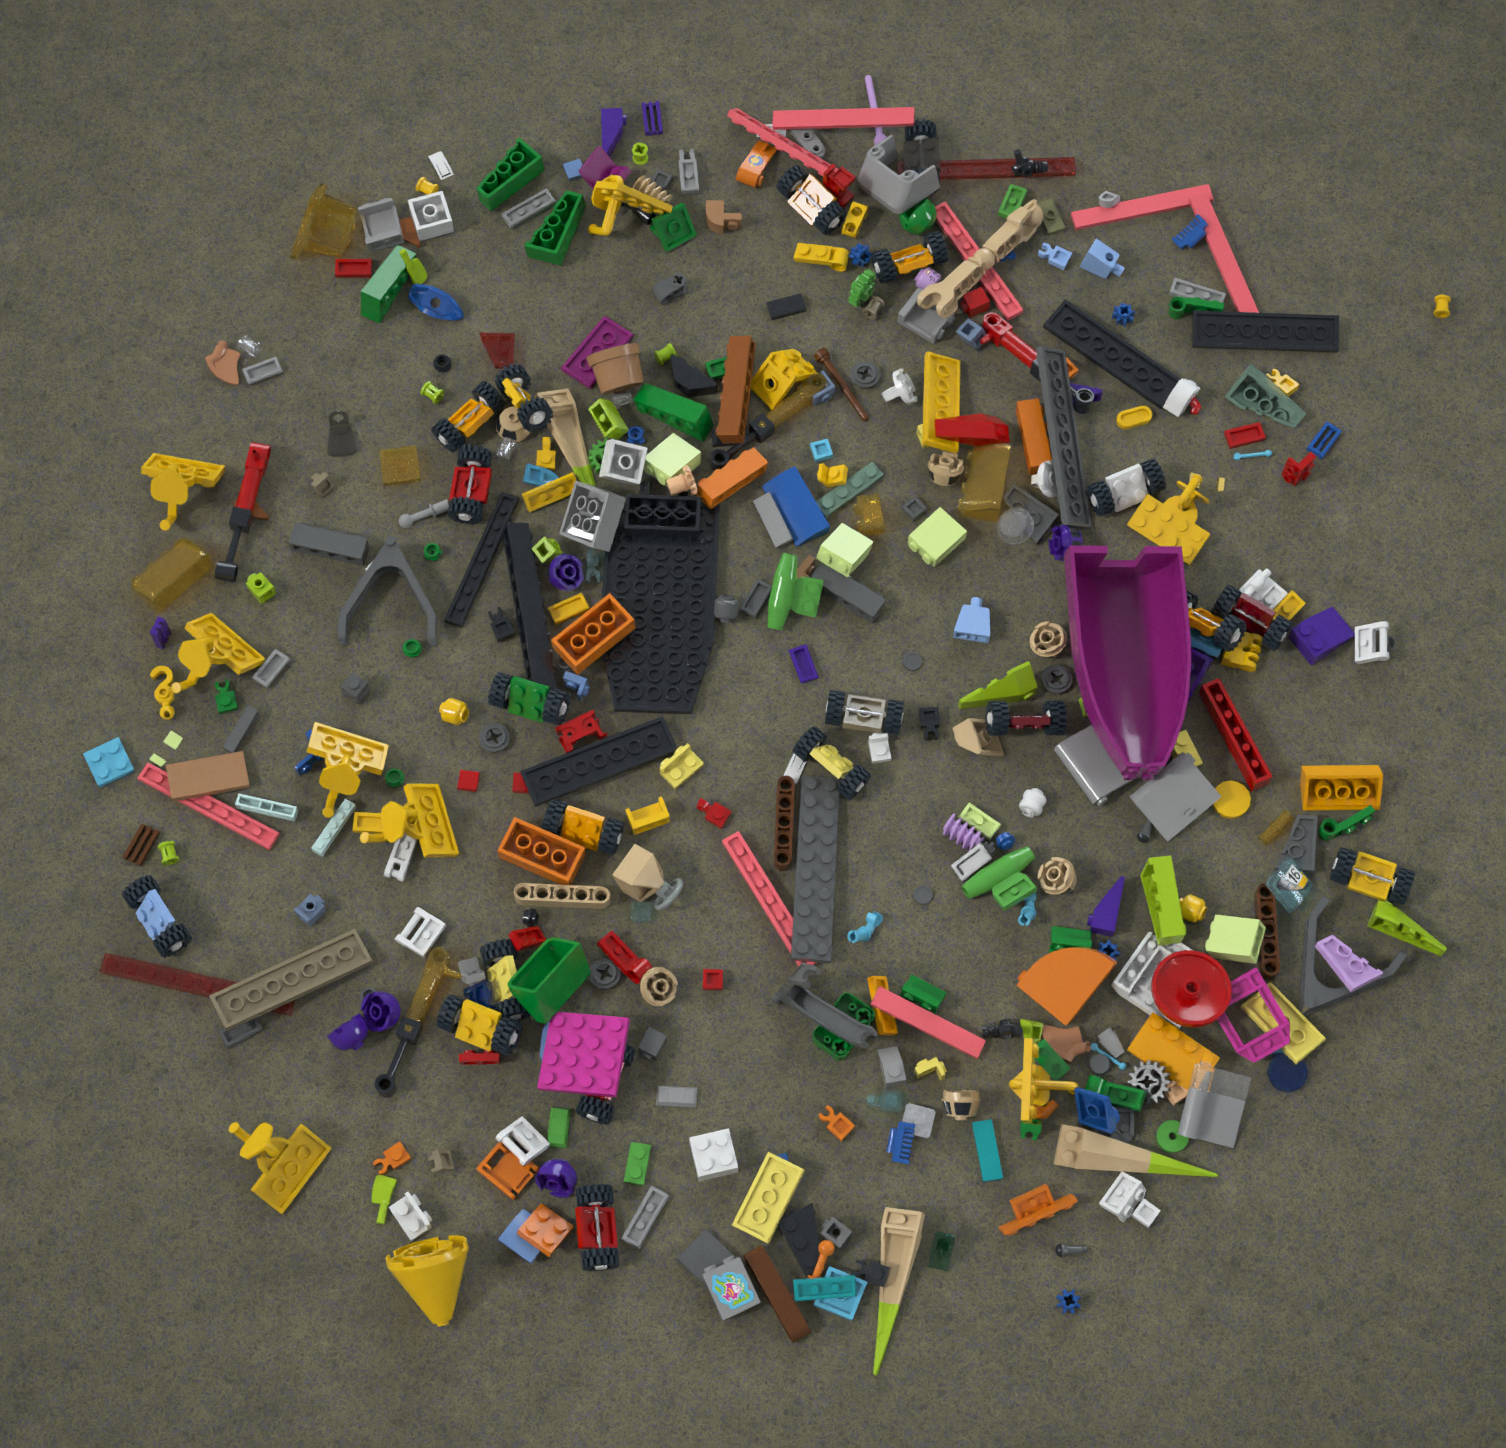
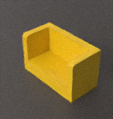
M662 796L658 798V803L632 812H630L629 808L625 809L633 835L670 823V816Z

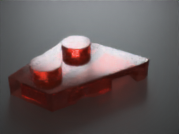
M480 332V339L495 369H503L504 366L509 367L508 364L514 365L515 333Z

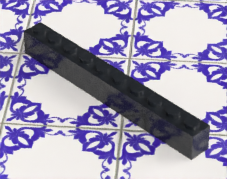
M506 523L502 530L526 679L549 686L550 693V690L553 688L559 690V686L555 681L556 668L552 664L553 651L549 646L550 633L546 629L547 616L543 611L544 599L540 593L541 581L538 580L537 576L538 564L535 563V553L532 550L534 547L531 541L533 537L532 530L529 529V523Z

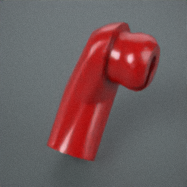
M1193 397L1188 404L1191 406L1190 413L1198 415L1202 408L1198 400Z

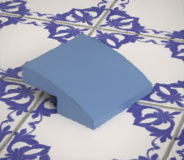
M522 1209L505 1229L498 1241L532 1264L541 1251L517 1235L518 1229L531 1215Z

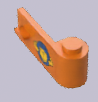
M758 140L740 166L736 175V181L755 189L761 186L764 181L763 171L777 149L768 143Z

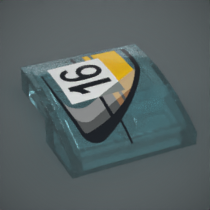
M1289 856L1284 858L1277 871L1271 873L1265 885L1287 912L1291 913L1305 899L1314 884Z

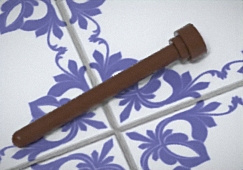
M819 349L814 354V358L818 363L824 364L863 421H868L869 416L831 363L830 354L827 349Z

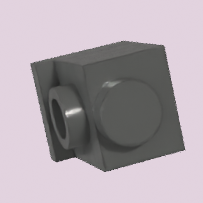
M834 1217L831 1220L828 1218L821 1227L823 1229L821 1234L842 1250L855 1235L854 1232ZM836 1229H839L841 1232L840 1235L837 1237L834 1236V1231Z

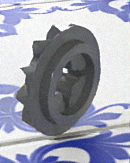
M867 361L855 364L850 373V379L859 388L864 387L868 389L871 386H875L880 377L877 366ZM868 370V377L862 380V375Z
M1051 665L1044 670L1041 682L1044 685V689L1059 695L1064 691L1066 692L1071 686L1072 675L1064 666ZM1053 676L1056 678L1062 676L1059 684L1058 682L1052 683Z
M490 723L484 726L479 734L480 745L485 751L488 750L492 753L501 752L502 749L507 747L510 740L509 731L504 725L499 723ZM491 732L495 734V736H500L497 738L498 744H496V742H494L493 740L490 741V739H492Z
M601 958L591 965L589 978L591 983L597 988L606 990L614 987L619 982L621 973L620 969L611 959ZM608 968L610 977H605L601 981L602 976L599 972H604Z

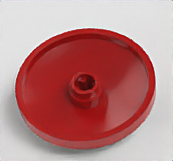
M1184 950L1168 955L1157 966L1151 981L1152 997L1159 1011L1172 1022L1186 1027H1203L1215 1022L1226 1011L1231 1000V982L1225 969L1214 958L1198 951Z

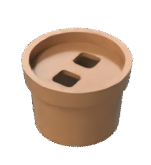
M639 343L608 348L586 357L589 367L593 369L602 395L625 391L644 384L639 359L641 355Z

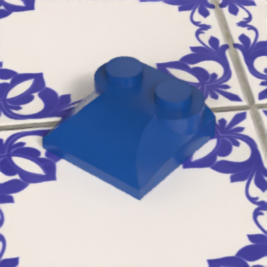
M1079 1087L1075 1088L1079 1123L1112 1134L1116 1130V1124L1120 1121L1118 1111L1112 1107L1109 1096Z

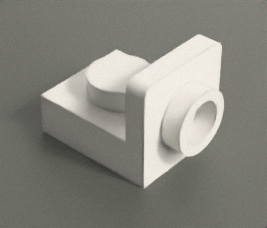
M873 733L872 736H869L868 745L872 764L891 761L888 733Z

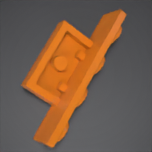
M1043 1184L1009 1200L1016 1219L999 1226V1230L1004 1235H1014L1019 1231L1018 1229L1025 1226H1033L1038 1220L1050 1218L1061 1209H1070L1078 1200L1074 1195L1068 1194L1054 1201L1048 1185Z

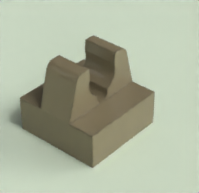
M325 472L321 475L315 473L310 477L313 480L311 485L320 498L324 497L335 487L330 476Z
M437 1149L432 1151L428 1161L434 1162L435 1167L431 1169V1172H449L455 1169L450 1150Z

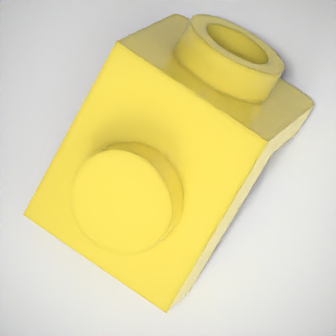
M937 1057L929 1061L924 1059L918 1062L914 1069L917 1079L936 1071L941 1081L945 1078V1072H947L945 1065L942 1061L939 1062Z

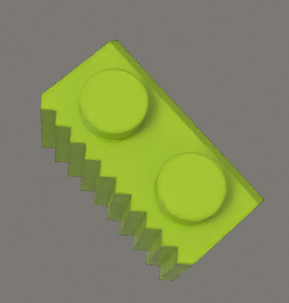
M600 398L589 407L588 411L594 417L593 419L599 426L598 428H601L600 431H602L604 437L619 440L629 430L612 401Z

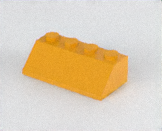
M1379 765L1301 766L1300 786L1303 811L1363 810L1369 805H1372L1374 810H1380L1383 773Z
M1154 1012L1149 1016L1127 1049V1051L1146 1064L1147 1060H1152L1153 1064L1157 1061L1160 1062V1067L1166 1066L1167 1068L1164 1072L1171 1073L1168 1079L1175 1081L1179 1087L1181 1085L1187 1090L1189 1087L1199 1089L1220 1059V1057Z

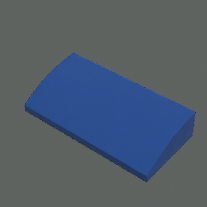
M795 466L777 475L762 486L765 494L768 492L772 494L792 535L796 548L830 532V525Z

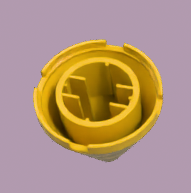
M449 1235V1240H439V1237L417 1241L394 1250L393 1258H390V1255H387L385 1258L390 1272L428 1319L439 1327L449 1324V1321L453 1318L469 1248L467 1238L464 1236Z

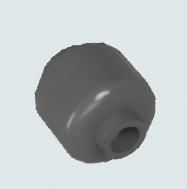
M722 594L719 598L715 599L714 615L722 623H731L732 619L738 617L739 601L734 598V595Z

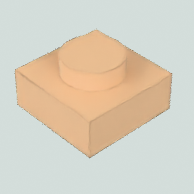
M1172 1081V1084H1168L1167 1087L1171 1089V1092L1165 1091V1094L1173 1106L1186 1099L1187 1089L1181 1085L1179 1087L1175 1081Z

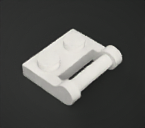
M1382 621L1355 627V662L1357 664L1389 660V652H1387L1388 622ZM1376 631H1379L1380 652H1376Z
M417 907L414 910L415 914L401 934L396 936L395 941L424 958L446 927V924ZM421 918L425 919L413 938L408 940L407 937Z
M523 1116L503 1129L495 1138L499 1143H503L520 1160L519 1163L523 1167L550 1145ZM511 1135L528 1153L525 1154L508 1136Z

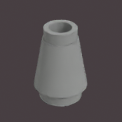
M1111 1027L1097 1036L1100 1039L1099 1042L1115 1058L1125 1052L1116 1031H1113Z

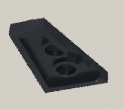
M813 1203L784 1217L778 1224L805 1277L814 1272L820 1255L818 1250L820 1242Z

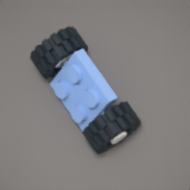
M152 875L142 876L139 880H134V883L128 884L129 887L124 888L122 896L130 908L138 909L136 911L137 918L147 930L149 937L152 938L153 945L161 957H170L172 954L175 955L178 951H181L182 948H186L187 944H190L192 936L184 924L178 923L176 926L175 924L173 925L175 919L160 898L159 892H161V888Z

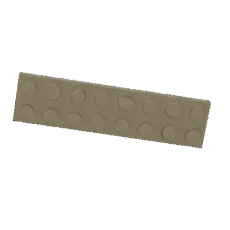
M353 929L220 990L209 997L225 1030L229 1031L373 963L356 929Z

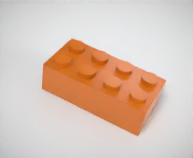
M609 593L551 640L552 646L578 675L636 628L635 620Z
M516 817L513 818L497 850L500 859L560 885L572 884L586 856L585 847Z

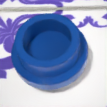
M1009 832L1000 834L996 838L997 847L1004 850L1010 849L1015 842V837Z

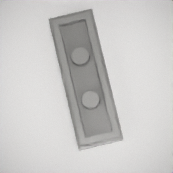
M546 188L505 211L501 216L510 229H513L554 206L556 200Z
M1174 277L1169 295L1184 298L1199 297L1202 300H1217L1223 303L1226 293Z
M768 492L754 500L753 502L775 547L779 549L792 542V535L772 494Z
M651 1185L621 1240L640 1249L669 1195Z

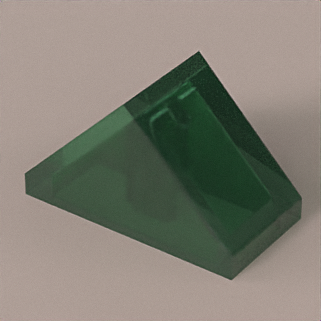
M935 1231L928 1267L948 1271L956 1235Z

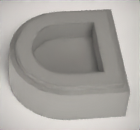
M1108 191L1099 196V205L1101 207H1113L1120 202L1119 195Z

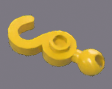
M158 666L151 671V678L155 680L160 674H166L167 678L156 688L154 696L156 701L162 705L159 713L160 716L165 720H169L175 714L174 708L170 706L175 697L170 687L174 681V676L168 667Z

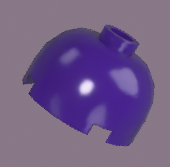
M377 991L367 994L362 1001L361 1011H364L363 1018L368 1029L371 1031H385L394 1027L401 1015L400 1004L396 997L390 993Z
M359 1013L353 1016L351 1021L344 1022L329 1033L327 1038L339 1050L347 1051L353 1048L356 1051L364 1045L362 1041L367 1036L368 1027L364 1018Z
M551 1159L540 1167L535 1177V1182L541 1190L544 1188L552 1190L553 1192L550 1195L558 1198H567L576 1187L577 1175L567 1160Z

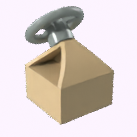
M636 844L633 845L613 873V877L621 891L639 902L644 901L654 893L657 894L658 897L654 906L658 911L667 908L677 898L683 887V881L680 878L674 879L670 883L664 881L663 870L654 854Z

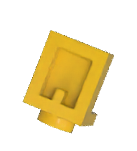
M824 463L819 464L818 481L826 487L844 485L847 481L848 467L844 464L827 467Z

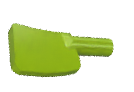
M406 249L400 250L399 254L407 266L406 269L413 285L422 284L428 278L424 266L418 258L411 260Z
M383 1175L376 1176L372 1190V1202L380 1204L376 1223L382 1225L385 1223L387 1209L397 1184L396 1179Z

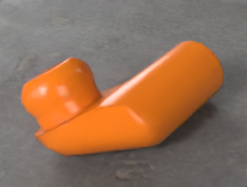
M1051 1100L1045 1107L1033 1104L1036 1107V1119H1047L1059 1107L1054 1100Z

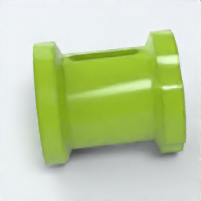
M639 142L633 145L632 159L637 165H644L648 161V147L646 144Z
M671 343L667 344V347L653 352L660 366L671 359L673 354L677 356Z
M428 381L423 385L420 394L430 398L434 404H438L443 399L445 391L439 390L433 386L431 381Z
M165 841L158 845L163 858L161 862L164 866L179 862V857L176 856L174 841Z

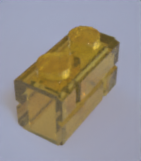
M879 494L858 496L856 503L853 504L854 514H858L859 520H856L857 530L861 531L865 537L883 535L885 525Z

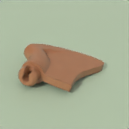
M221 340L216 345L214 352L205 357L209 370L218 379L236 386L239 384L237 364L241 353L228 349L227 342Z
M1043 1025V1039L1048 1042L1065 1063L1071 1064L1074 1057L1091 1051L1090 1042H1083L1078 1026L1062 1029Z

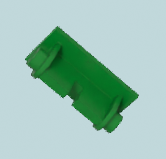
M1045 1039L1041 1040L1037 1044L1039 1046V1058L1035 1059L1052 1079L1057 1081L1066 1075L1070 1067Z

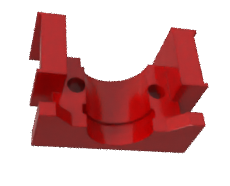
M832 164L823 173V185L837 198L836 202L844 208L854 199V194L847 188L855 181L856 176L852 175L843 166L835 172L836 165Z
M594 710L555 727L557 736L562 734L559 737V743L562 744L566 753L573 751L572 746L579 739L587 735L594 736L597 734L599 740L607 738V732L603 733L599 726V718L594 720Z

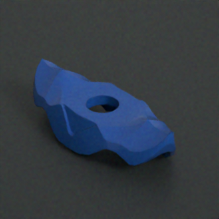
M414 284L411 286L408 298L423 313L444 320H460L464 318L462 309L446 292L429 285ZM434 298H439L441 301L438 308H433L431 305Z

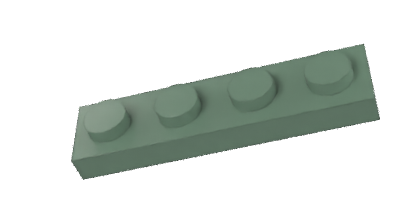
M871 462L848 478L846 484L837 486L816 501L824 517L828 518L884 478V474Z

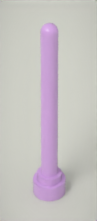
M867 75L865 76V83L870 108H878L872 77ZM875 127L874 145H877L887 137L883 134L882 127Z

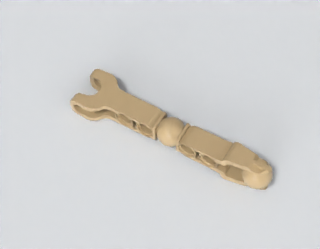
M1031 200L1008 215L1005 224L982 245L981 249L974 253L973 258L969 257L968 260H965L940 283H934L924 288L917 297L918 306L923 309H929L936 305L938 316L944 319L950 317L958 308V300L986 274L985 271L991 269L995 262L1003 259L1022 241L1027 242L1036 232L1037 227L1043 220V210L1037 205V200Z

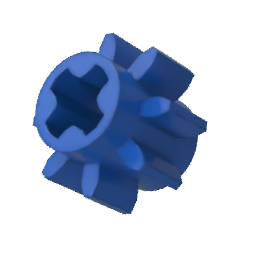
M857 243V246L851 247L849 255L853 259L851 263L864 267L865 263L870 262L872 254L868 251L869 246Z
M1121 303L1119 307H1114L1112 319H1116V325L1121 324L1125 327L1128 322H1133L1135 311H1131V305Z
M1110 940L1106 944L1100 942L1098 945L1100 949L1097 950L1106 955L1105 950H1109L1110 957L1117 961L1115 957L1120 956L1121 953L1116 951L1118 944L1113 945L1110 943Z
M1063 1289V1296H1056V1299L1060 1301L1056 1308L1061 1307L1063 1315L1066 1311H1070V1314L1073 1315L1074 1307L1076 1309L1081 1307L1077 1303L1081 1296L1076 1297L1074 1289L1071 1293H1067ZM1067 1298L1071 1299L1072 1304L1069 1306L1065 1305Z

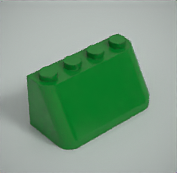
M554 937L542 943L513 975L507 985L512 995L537 1022L547 1024L591 974L580 942Z

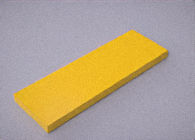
M927 351L924 358L922 445L956 454L959 451V443L936 438L934 420L960 416L961 360Z

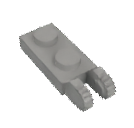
M694 149L689 151L691 159L684 160L683 150H679L681 195L699 193L697 161Z

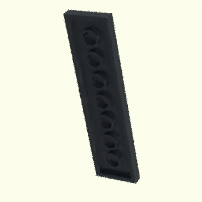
M1066 299L1043 324L1044 329L1159 409L1164 406L1170 393L1181 380Z
M1193 310L1192 348L1337 353L1339 351V315Z
M662 716L521 770L520 774L534 807L550 802L552 799H558L674 754L677 746Z

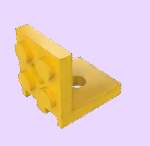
M795 349L771 352L752 378L751 389L771 410L778 407L795 382L814 379L818 374L813 369L814 366L801 357V353ZM770 379L774 381L773 388H770L769 386Z

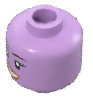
M930 267L922 268L915 278L916 287L923 290L928 285L940 283L941 275Z

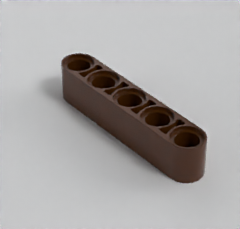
M787 775L780 777L777 783L774 866L779 871L788 870L792 859L795 782L792 777ZM783 784H788L791 786V788L785 790L781 786ZM783 802H787L790 804V806L788 808H783L780 806V804ZM785 820L789 822V825L781 826L779 823ZM781 839H786L788 843L786 845H782L778 841ZM784 857L788 861L786 863H780L778 862V859Z
M1262 883L1254 893L1255 918L1260 920L1271 931V935L1264 933L1258 955L1259 973L1263 979L1272 980L1280 970L1275 890L1271 884ZM1260 891H1266L1269 897H1263ZM1261 910L1269 911L1270 916L1263 915ZM1264 947H1269L1273 953H1266ZM1265 966L1272 967L1274 972H1267Z
M760 1245L744 1254L743 1257L791 1342L795 1343L810 1334L809 1326L763 1246Z

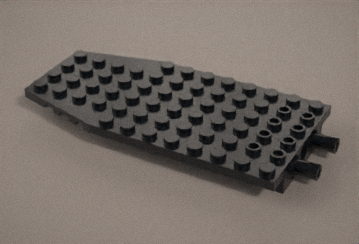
M645 481L640 482V495L626 494V500L610 552L605 551L602 599L610 593L634 618L636 626L632 632L603 654L615 712L691 714L714 644V603L716 599L720 504L709 509L704 503H701V497L688 496V491L678 493L677 496L651 495L652 483L647 481L645 488Z

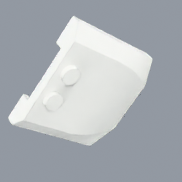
M1148 932L1111 986L1120 996L1147 1014L1151 1015L1154 1012L1177 1029H1180L1182 1025L1166 1018L1157 1008L1151 993V981L1157 966L1165 957L1178 951L1192 949L1183 943L1158 946L1156 935L1152 934L1153 932Z

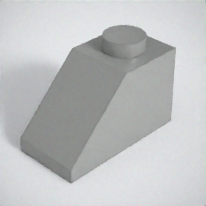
M897 1046L877 1050L885 1089L904 1086L906 1076Z

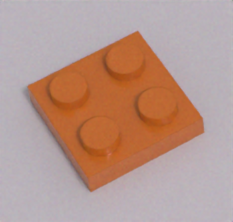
M541 1203L518 1229L517 1235L550 1257L571 1233L574 1226Z

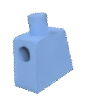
M1095 239L1080 265L1081 268L1105 279L1110 272L1120 277L1125 268L1116 263L1119 253L1098 239Z
M973 597L971 598V605L964 604L962 606L953 638L989 643L990 613L988 608L982 607L983 600L981 598Z

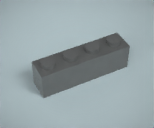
M295 523L289 540V546L292 551L361 566L364 565L369 549L368 539L362 535H348L344 531L335 532L325 527L316 528L307 523Z
M822 562L811 576V578L824 580L821 591L823 594L872 624L885 607L886 599L880 593H874L864 583L856 582L850 575L847 578Z

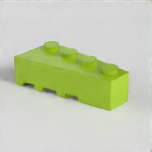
M1170 855L1148 858L1140 877L1158 946L1181 943L1186 935V926L1183 924L1172 857Z

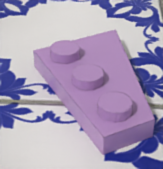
M1333 935L1317 942L1315 945L1316 949L1350 992L1365 986L1383 975L1382 971L1372 968L1368 965L1369 962L1366 959H1360L1352 953L1351 948Z

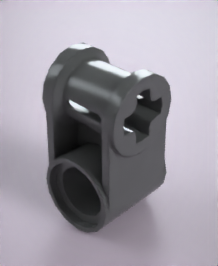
M675 273L663 281L657 282L652 287V291L661 305H666L686 293L687 284L684 274Z

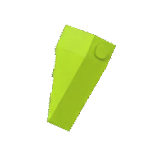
M1027 661L1007 671V676L1001 680L995 678L987 685V688H978L959 699V709L987 706L989 701L1013 703L1024 699L1025 701L1031 700L1035 697L1038 686L1030 662Z
M1378 900L1374 906L1367 925L1368 927L1438 956H1442L1447 948L1401 910L1394 907L1392 903Z

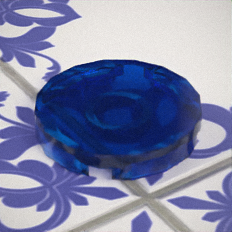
M1285 1053L1276 1055L1268 1065L1267 1076L1272 1086L1281 1092L1290 1093L1297 1091L1307 1080L1308 1070L1305 1062L1301 1060L1296 1065Z

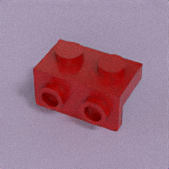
M1310 452L1299 463L1289 457L1281 474L1283 479L1294 486L1301 480L1306 481L1311 475L1310 471L1315 466L1316 456Z

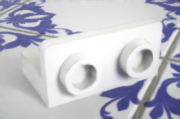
M1122 1171L1099 1204L1102 1208L1115 1214L1124 1223L1132 1215L1137 1203L1143 1200L1146 1189L1141 1181Z
M406 1192V1196L391 1205L389 1209L412 1242L432 1228L430 1222L433 1220L426 1210L422 1212L418 1207L421 1205V1202L415 1194L411 1196L409 1192Z

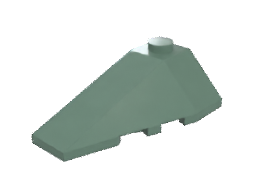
M1251 363L1225 395L1228 400L1243 410L1247 408L1256 411L1257 415L1262 416L1264 414L1272 417L1273 421L1295 428L1306 415L1294 401Z

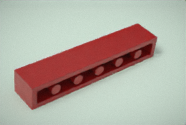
M1220 678L1203 684L1199 695L1251 792L1269 785L1273 776Z

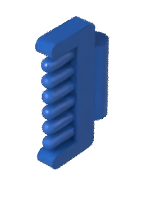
M1199 214L1196 215L1197 220L1194 218L1193 222L1189 223L1194 229L1189 225L1183 228L1187 235L1180 231L1176 237H1172L1173 242L1181 250L1187 245L1192 248L1207 234L1204 229L1208 224Z
M899 1121L898 1128H890L886 1152L893 1153L892 1161L904 1164L909 1163V1159L906 1158H910V1155L905 1153H911V1150L906 1148H912V1145L907 1143H912L913 1140L907 1138L914 1137L913 1134H908L915 1132L914 1128L916 1125L914 1123Z

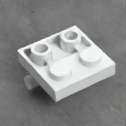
M1259 569L1239 591L1273 610L1288 593L1269 578L1271 575L1269 569H1265L1263 572Z

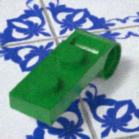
M1173 297L1169 302L1168 314L1173 319H1181L1185 312L1192 313L1193 310L1223 311L1224 303L1217 300H1202L1199 297Z
M1369 805L1339 824L1334 819H1325L1318 829V835L1325 841H1330L1344 833L1348 835L1357 829V825L1369 823L1373 819L1372 816L1375 810L1372 805ZM1324 827L1331 828L1332 833L1326 832Z
M1093 1075L1088 1077L1085 1086L1086 1090L1109 1096L1113 1106L1139 1112L1146 1096L1144 1090L1106 1082L1104 1079Z

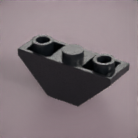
M674 354L671 356L674 387L688 397L713 395L717 392V383L712 377L705 376L697 367L687 364L682 357H677Z

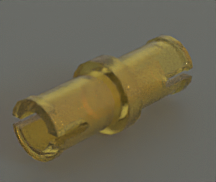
M1283 810L1274 821L1269 823V827L1258 836V839L1264 845H1268L1277 834L1283 832V828L1293 819L1291 813Z

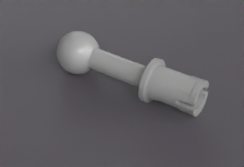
M446 499L433 505L430 503V508L413 515L403 514L399 518V525L402 528H410L413 522L433 515L436 518V515L449 510L450 503Z

